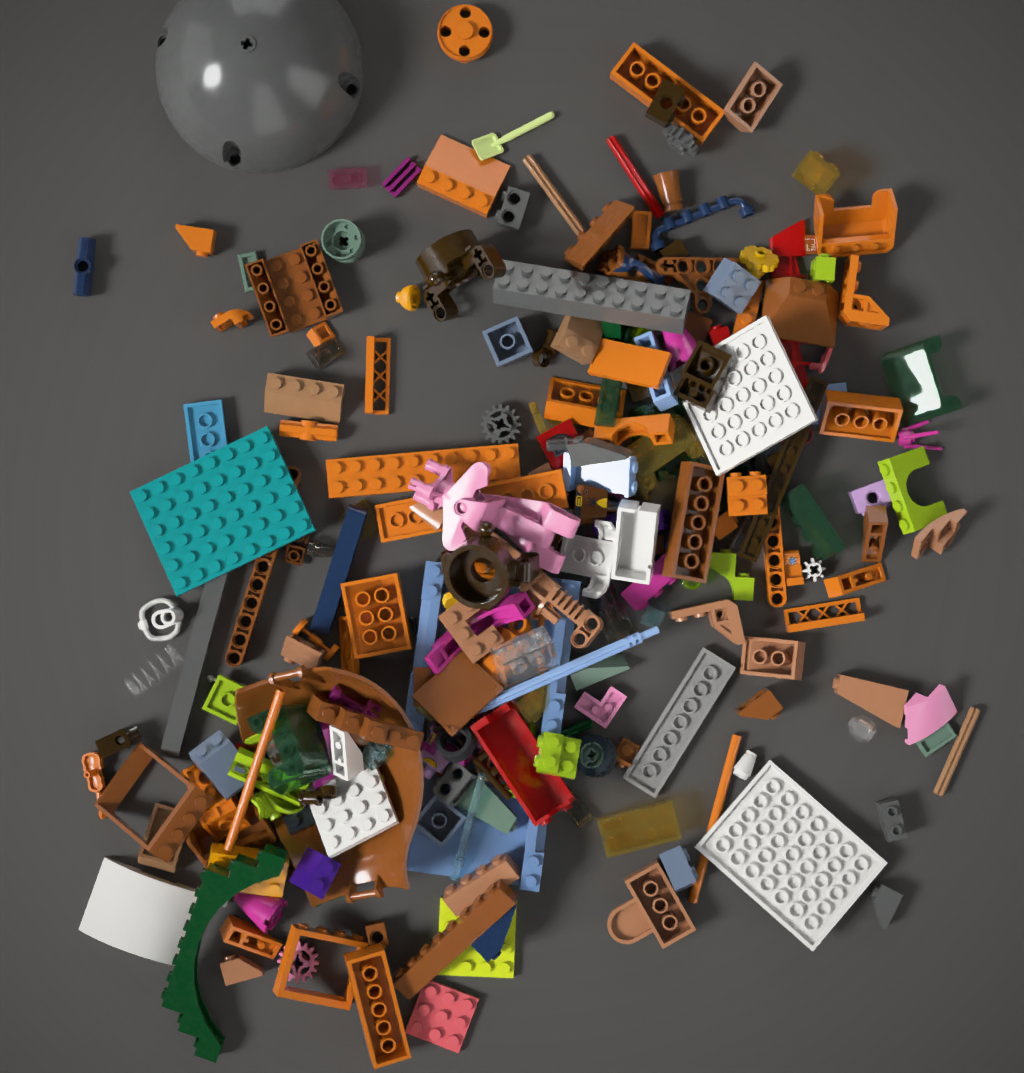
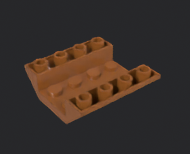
M318 239L299 245L300 248L271 259L264 260L262 258L245 265L271 338L294 333L327 321L343 312Z

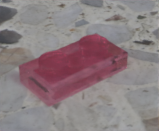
M367 168L328 170L329 190L368 188Z

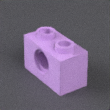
M884 479L848 492L855 513H861L862 516L865 514L866 506H891V499L886 490ZM869 493L876 495L874 503L868 501Z

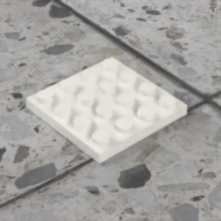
M371 753L363 757L364 770L351 780L346 781L335 775L329 782L322 785L338 787V798L323 799L321 806L310 804L324 847L330 858L399 824L374 755ZM311 784L307 787L306 791H315V789H320L321 786L314 788V785Z

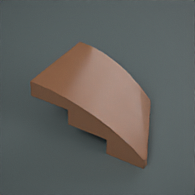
M965 509L955 510L927 525L915 537L911 556L918 559L928 547L942 555L952 543L961 525L959 522L966 515L967 511Z

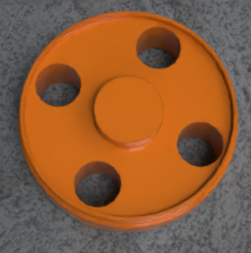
M457 5L449 9L442 16L437 29L438 42L448 57L464 64L481 58L489 50L493 39L492 24L488 16L481 9L473 5ZM468 11L471 15L468 18H463L460 14ZM449 30L451 34L448 37H444L441 35V32ZM485 30L489 32V36L483 38L479 33ZM467 49L470 53L468 56H461L460 51Z

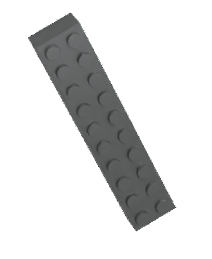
M503 260L506 265V274L501 278H495L492 288L493 303L682 335L691 298V290L509 260Z

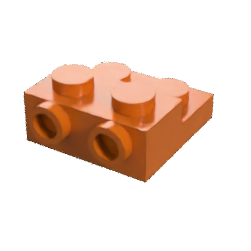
M761 471L750 472V476H742V473H730V477H726L728 517L768 514L766 475H761Z

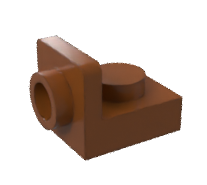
M622 737L616 748L618 756L616 758L617 763L615 764L622 768H625V766L630 767L640 746Z

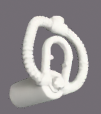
M164 597L156 598L141 607L139 612L141 621H139L138 627L140 630H144L145 636L151 641L170 640L179 633L184 613L170 599ZM157 603H166L170 608L154 612L151 622L157 629H164L175 625L174 631L168 635L154 636L149 631L145 612ZM161 614V621L164 623V625H158L156 623L157 615Z

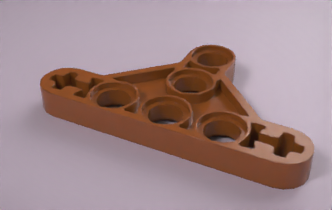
M663 257L656 261L655 270L659 275L673 276L685 289L691 290L694 312L705 314L711 309L712 296L705 291L698 290L697 283L703 281L707 285L716 271L715 264L721 262L723 258ZM726 258L738 263V265L747 270L746 264L741 263L739 258ZM680 261L687 264L685 272L680 271L678 268ZM700 261L706 265L704 272H700L697 269V263ZM664 262L665 265L674 264L673 268H667L665 269V271L664 268L660 267V265ZM699 300H703L706 303L704 311L700 310L697 306Z

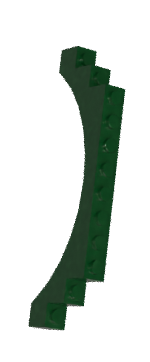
M266 844L263 850H259L256 859L238 853L235 859H231L228 868L210 863L207 869L203 868L200 879L203 881L201 886L198 885L194 896L197 899L195 903L192 902L188 912L191 914L190 920L187 919L183 927V931H186V933L179 940L177 947L180 948V951L173 958L172 965L175 966L173 971H169L166 979L169 982L168 987H164L161 994L163 999L161 1006L180 1013L177 1023H180L178 1031L196 1037L193 1047L196 1048L194 1055L216 1063L226 1038L210 1016L201 992L198 977V956L203 934L209 921L218 909L235 894L255 883L278 877L283 870L289 851Z

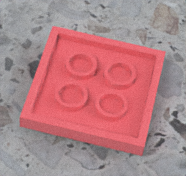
M431 980L420 990L405 1033L459 1053L479 997Z

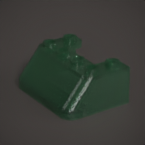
M305 703L282 705L272 733L282 764L269 771L267 780L270 789L281 796L327 776L332 770V763L318 723L306 712L308 705ZM270 708L247 718L253 732L257 734L262 733Z

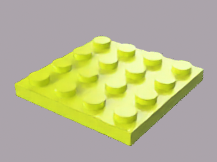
M440 897L439 932L442 933L446 929L447 924L458 917L446 905L443 897ZM516 910L501 949L502 953L494 961L491 959L487 962L470 945L438 975L514 978Z

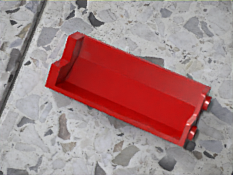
M512 701L505 703L470 726L535 827L540 823L542 826H545L552 821V815L560 810L564 813L573 807L571 803L576 798L562 777L535 772L536 767L533 766L535 755L539 754L540 747H537V739Z

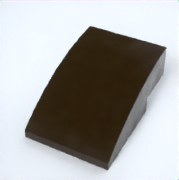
M699 340L680 373L682 379L673 394L678 399L710 414L726 381L733 356Z

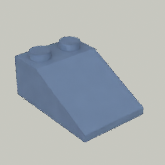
M218 730L190 751L189 755L194 766L226 800H229L244 788L245 782L227 775L238 750ZM235 766V771L245 773L244 769Z

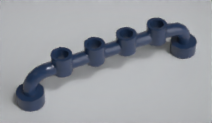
M726 195L716 199L717 204L712 206L706 202L699 205V211L694 213L691 212V209L680 213L681 218L674 220L673 216L663 219V225L657 227L652 234L653 243L650 245L652 253L660 252V250L667 247L664 240L659 239L662 233L672 231L681 225L690 224L699 218L708 217L717 211L726 210L730 206L739 205L742 208L739 210L742 219L756 213L753 205H748L742 198L733 197L727 199Z

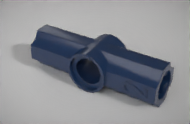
M79 237L77 258L74 263L73 295L90 297L92 275L95 271L96 239ZM88 263V269L85 272H81V265Z

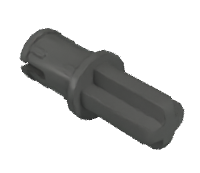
M564 437L563 439L547 440L546 449L547 451L564 450L566 452L568 451L567 445L572 441V438Z

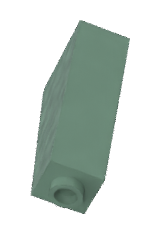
M467 764V766H468L475 774H477L476 771H475L470 765ZM461 772V774H460V776L458 777V779H461V778H462L463 772ZM480 776L456 804L506 835L509 831L513 832L518 824L516 821L517 815Z

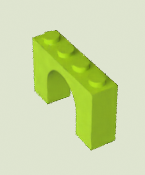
M924 446L877 462L903 535L921 530L937 518L947 514L943 500L926 506H920L912 501L907 492L906 483L909 474L915 469L930 464Z

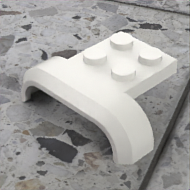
M595 519L594 527L598 529V539L575 535L573 539L563 536L560 553L566 557L560 571L591 577L589 586L583 588L582 596L598 599L609 587L616 528L612 522Z

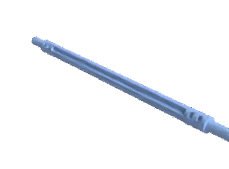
M655 626L641 633L636 632L502 691L477 715L643 643L644 639L660 633L659 629Z

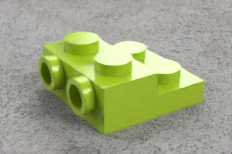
M544 731L542 736H538L537 747L540 748L539 754L535 755L533 766L536 767L535 772L575 779L581 740Z

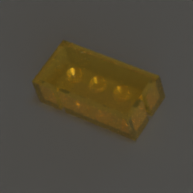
M667 799L655 802V807L647 804L597 817L601 837H604L602 842L606 857L610 858L682 839L672 800Z

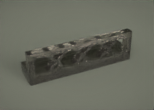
M591 578L581 582L580 587L582 591L583 588L589 586ZM611 580L607 591L600 598L586 597L593 613L603 620L602 631L609 644L625 638V629L629 631L630 635L636 633ZM608 595L612 597L613 605L609 603ZM617 612L620 613L622 617L621 622L618 621L616 617Z

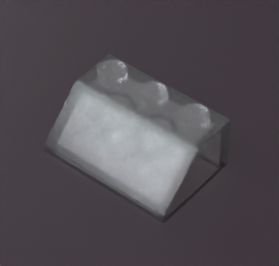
M544 625L490 648L494 665L505 689L558 666L553 640Z

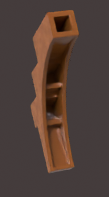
M311 693L306 710L316 721L335 725L339 730L360 735L364 740L383 745L388 744L419 752L425 734L422 731L364 714L338 702H333L326 696Z

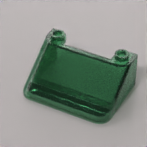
M939 335L887 352L881 358L882 369L891 397L900 398L903 407L900 420L903 425H913L963 409L959 398L949 395L943 397L930 355L937 353L941 349L942 342Z

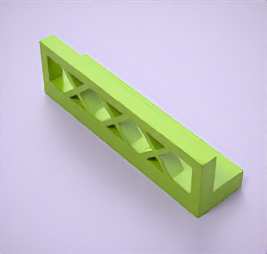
M240 747L227 775L246 782L255 753ZM264 757L258 775L263 781L256 780L254 787L299 806L298 798L291 796L289 791L299 793L301 789L306 790L311 778L298 772L295 775L289 776V768L281 770L277 763ZM235 766L244 769L245 773L235 771ZM271 783H276L281 788L275 789L272 787Z

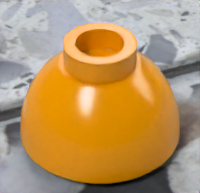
M408 285L396 293L397 303H400L406 310L415 311L419 307L421 294L416 285Z

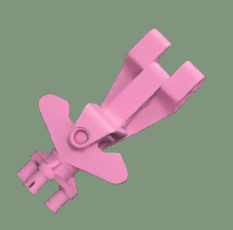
M430 458L425 465V470L438 475L437 480L432 484H426L413 477L409 482L412 485L409 484L408 489L416 491L413 496L414 501L426 505L432 511L443 507V545L450 551L455 550L467 539L464 531L466 524L474 531L479 532L478 527L480 523L488 521L491 522L494 530L496 527L503 532L524 553H539V566L551 573L559 574L566 556L554 550V547L551 546L553 538L557 533L566 538L573 539L581 521L580 518L553 503L483 494L480 492V489L488 485L489 474L491 473V467L487 462H476L454 483L453 467L447 464L442 465Z

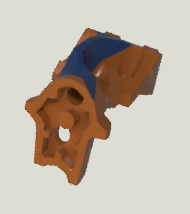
M619 244L612 250L603 251L601 260L594 269L604 274V276L619 277L621 279L662 285L663 283L670 285L674 278L673 276L659 275L655 270V261L640 254L636 255L637 260H635ZM660 265L661 268H664V271L669 268L665 265ZM630 269L636 270L634 276H629L628 272Z

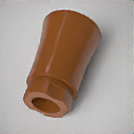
M671 170L653 175L662 206L664 205V212L683 209L679 170Z

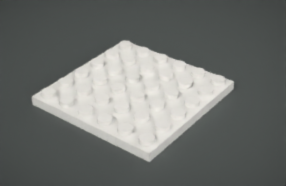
M767 315L713 346L731 354L733 358L726 381L711 413L709 414L682 401L716 476L726 473L818 421L776 330ZM686 363L669 373L675 387L678 386L682 379L680 373Z

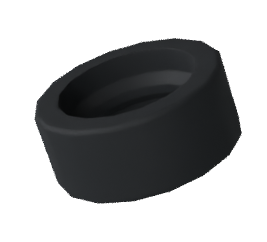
M466 726L456 733H462L466 736L465 745L456 752H448L445 748V744L451 735L444 728L439 731L436 737V746L439 753L447 761L452 763L462 762L472 755L476 741L472 732Z

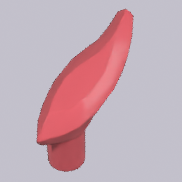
M827 347L821 356L820 363L810 362L809 369L817 370L819 374L823 373L833 348Z

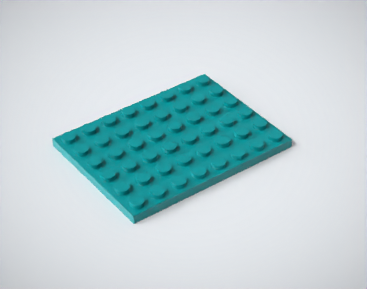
M269 426L261 428L130 491L176 596L187 593L316 531Z

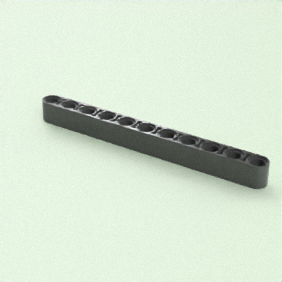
M230 572L204 584L163 737L162 752L180 756L182 753Z

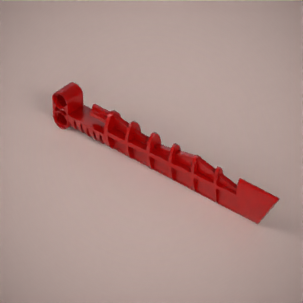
M804 219L769 239L770 250L779 259L777 268L770 272L771 279L783 277L807 278V275H800L796 257L806 256ZM780 339L805 390L808 378L804 366H810V362H803L799 345L806 343ZM811 429L809 431V439L805 441L804 445L808 444L813 438V431Z

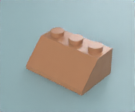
M754 62L723 109L727 121L741 132L752 133L783 84L760 64Z

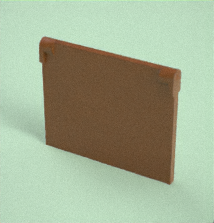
M462 650L440 673L435 674L416 691L412 698L453 737L497 697L504 688L477 663L473 664Z

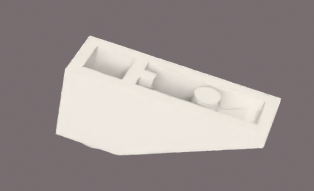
M330 725L333 775L349 781L364 770L363 754L348 732L339 730L335 725Z

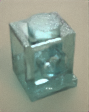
M369 742L362 752L363 761L372 771L386 763L387 754L392 747L388 744L383 745Z

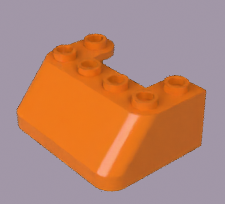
M892 188L877 190L872 196L871 205L834 208V199L831 195H815L813 218L818 256L825 253L831 254V257H846L851 254H881L892 250L898 212Z

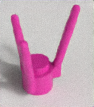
M929 420L901 428V431H897L898 445L903 446L904 449H916L922 446L926 450L941 451L943 449L938 446L911 444L915 442V438L939 434L938 430L916 434L910 431L928 424Z

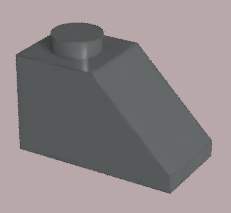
M879 882L871 891V902L879 925L886 930L903 894Z

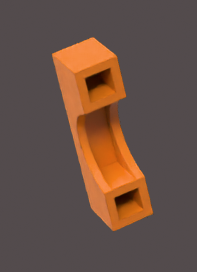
M670 413L597 420L593 438L619 446L629 437L643 435L649 437L654 445L673 444L676 425Z

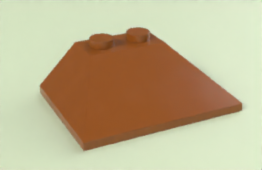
M796 277L766 279L762 317L765 315L769 316L780 339L834 348L840 293L827 283Z

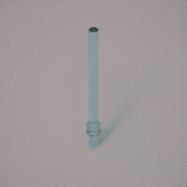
M484 773L478 774L458 852L453 859V870L450 879L454 881L458 880L460 870L465 863L464 855L486 778Z

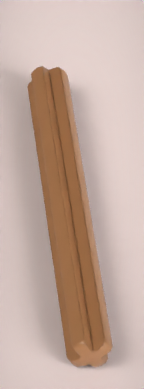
M531 154L527 155L523 159V163L577 236L580 235L582 231H585V228Z
M975 707L969 708L933 792L939 796H944L978 719L980 710Z

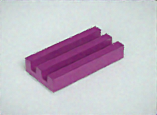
M407 157L382 183V186L396 198L422 170ZM409 164L410 166L389 187L388 184ZM414 168L416 171L394 192L393 189Z

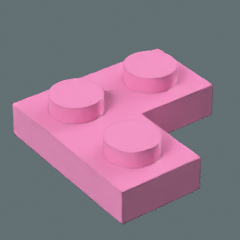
M612 686L609 687L601 701L584 691L574 708L604 728H607L627 696Z

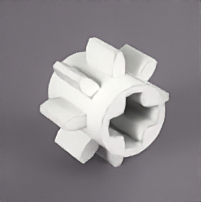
M811 558V563L803 562L806 567L802 572L807 574L806 580L812 577L813 582H816V577H824L821 573L826 568L821 567L822 560L815 563L814 558ZM810 566H817L815 569L817 573L811 574Z

